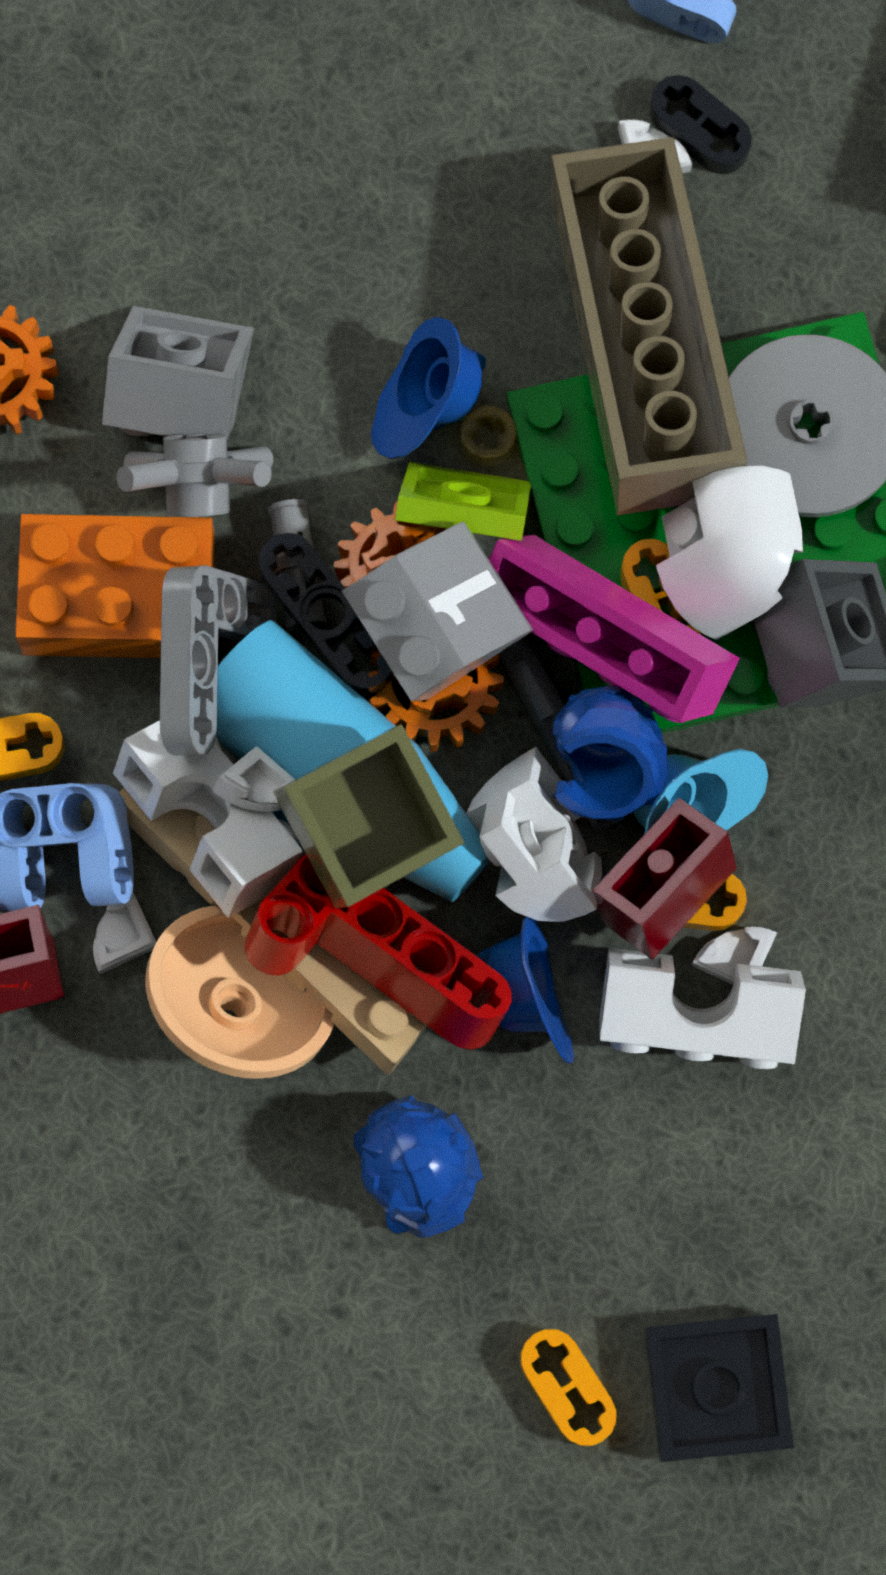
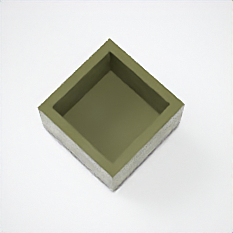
M402 724L375 736L273 791L335 909L353 905L465 843Z

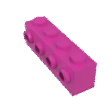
M535 535L523 536L522 541L512 539L497 540L489 561L533 628L532 633L547 641L551 649L563 656L583 663L596 671L603 681L611 686L621 687L648 703L655 713L670 721L684 723L714 713L740 659L739 657Z

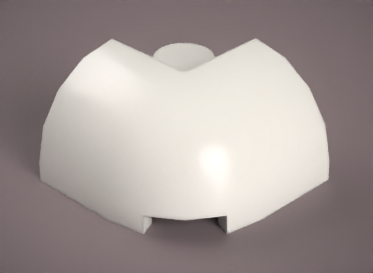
M760 465L737 466L712 472L692 481L694 498L662 516L670 556L656 565L663 589L678 613L693 628L716 640L766 613L782 599L777 590L789 572L793 553L803 552L801 522L791 476L786 471Z
M535 747L504 766L488 780L473 798L466 814L480 832L481 846L488 859L495 866H501L495 896L513 912L536 921L564 922L584 916L597 909V901L593 889L601 881L602 863L601 857L595 852L588 855L584 839L575 822L580 816L572 814L558 803L557 799L551 797L557 790V782L562 780Z

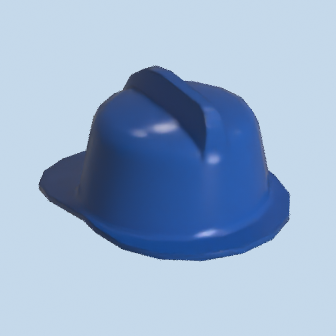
M434 317L424 321L413 332L399 364L381 392L371 432L372 444L379 455L390 459L407 456L422 444L433 428H442L461 421L472 412L479 398L486 358L478 351L460 342L458 331L450 320Z
M525 917L522 922L521 933L482 950L477 957L500 973L508 982L512 991V1002L499 1026L509 1032H548L560 1056L566 1063L571 1064L574 1060L573 1046L560 1003L555 993L548 944L539 922Z

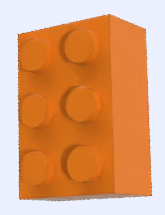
M21 514L16 639L23 656L161 658L162 588L165 575L172 567L206 565L215 568L216 536L213 519L202 517Z

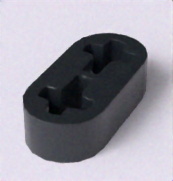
M674 75L666 77L656 85L652 92L649 114L652 123L658 130L664 132L669 137H674V140L677 139L684 146L689 156L713 173H732L743 166L749 155L752 135L748 125L742 118L698 82L687 76ZM682 96L689 99L687 112L696 121L680 110L673 115L666 113L668 102L666 97L673 101L679 100ZM704 128L720 139L724 138L728 133L734 136L733 150L735 153L726 148L721 150L719 154L712 150L714 138Z

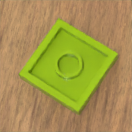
M409 462L398 496L395 520L445 529L463 521L472 533L522 541L531 485L525 480Z

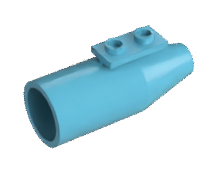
M273 620L264 622L250 632L218 665L216 737L219 743L238 760L257 746L294 779H297L375 736L396 727V725ZM410 738L465 843L403 878L454 902L475 881L490 860L481 846L480 832L421 748ZM283 810L272 812L278 820L286 822L291 827ZM298 840V844L303 850L301 857H303L304 855H306V853Z

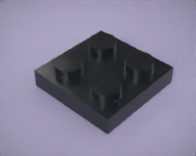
M778 1314L644 1328L659 1462L794 1448Z

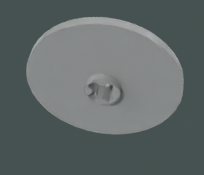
M795 335L777 339L756 349L732 372L729 381L747 456L746 466L762 465L790 473L800 517H823L845 512L866 501L885 483L886 373L869 355L839 339L820 335ZM803 413H810L813 422H824L825 425L821 426L817 438H809V433L806 429L795 428V426L799 425Z

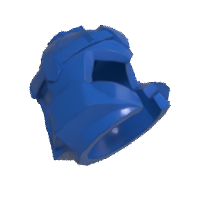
M608 685L584 690L577 695H570L568 697L569 701L555 717L552 736H555L559 754L571 765L575 780L557 782V790L551 797L557 799L558 803L574 815L607 821H621L627 814L635 812L645 805H653L658 795L663 791L668 774L667 747L650 705H647L643 700L621 687Z
M412 1095L394 1100L372 1112L368 1116L366 1126L362 1127L354 1135V1147L361 1157L362 1174L360 1177L367 1193H370L381 1206L385 1207L388 1228L394 1234L408 1231L419 1238H424L448 1231L465 1221L464 1213L473 1200L476 1183L483 1178L475 1144L457 1114H447L433 1104L416 1101Z

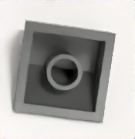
M802 559L790 565L786 578L777 590L782 599L766 613L751 621L753 629L759 636L768 666V681L771 689L777 696L780 708L820 707L886 690V592L877 563Z

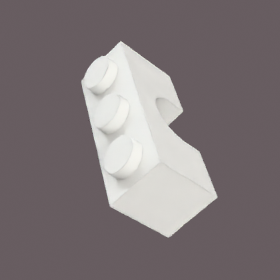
M159 720L124 739L113 774L150 821L176 809L195 811L210 821L214 830L202 836L189 870L224 914L230 918L266 897L299 861L303 850L299 846L297 837L291 827L286 822L278 820L272 812H258L240 808L223 800L211 791L218 778L233 766L232 762L221 750L217 737L213 748L208 754L173 756L167 752L163 745Z
M608 948L599 1016L600 1041L611 1042V1047L627 1053H645L649 1051V1047L673 1049L677 1056L693 1061H709L713 1059L714 1055L739 1057V1061L742 1064L758 1069L776 1068L778 1062L795 1064L806 991L801 971L737 963L733 988L728 997L714 1007L698 1009L682 1003L673 992L675 978L673 955L658 954L651 960L640 951Z

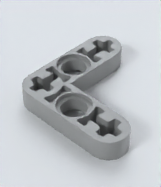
M206 565L172 567L166 573L162 588L160 734L163 745L169 754L173 756L208 754L213 748L217 730L218 637L232 641H241L264 622L269 620L276 622L277 613L274 595L265 583Z

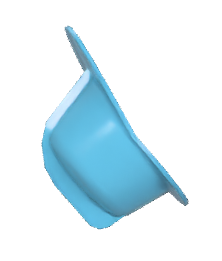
M743 749L724 752L704 761L686 755H667L668 777L662 793L658 795L653 805H645L633 813L637 821L645 828L646 833L678 798H681L727 831L757 808L766 790L768 780L766 763L755 752Z

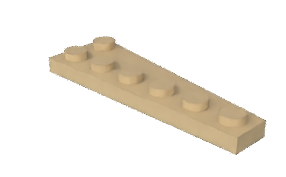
M123 788L119 793L125 800L128 825L173 869L181 872L187 878L188 883L211 906L217 905L189 870L202 836L214 830L210 821L203 815L187 809L172 810L150 821L126 789ZM310 888L311 891L319 895H325L322 891L316 888ZM266 897L232 916L242 926L240 934L244 938L247 937L256 913ZM361 926L365 931L377 934L373 929ZM270 929L275 935L279 937L289 938L285 933L279 930ZM318 944L314 946L295 969L285 974V977L302 994L309 990L333 1014L330 1020L388 1075L393 1072L428 1027ZM414 965L421 972L431 974L426 968Z

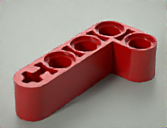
M307 855L300 858L262 901L245 939L244 951L248 961L257 970L276 976L287 974L295 969L314 946L318 944L449 1043L462 1049L472 1050L483 1047L488 1043L512 1002V991L508 982L500 973L385 888L376 891L349 907L335 909ZM310 888H316L322 891L325 895H319L311 891ZM361 926L369 927L373 929L377 934H371L365 931ZM270 929L279 930L285 933L289 938L279 937L275 935ZM414 965L426 968L431 974L421 972Z

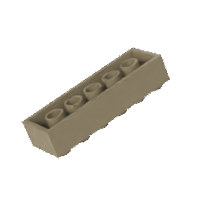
M674 137L552 155L551 199L617 515L680 506L695 497L692 481L715 471L746 466L747 456Z

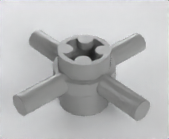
M195 433L172 435L163 438L164 453L128 452L124 458V466L118 469L116 477L119 488L125 492L165 486L167 514L170 516H214L230 512L229 484L264 487L270 482L273 455L271 450L265 446L227 451V436L224 434Z

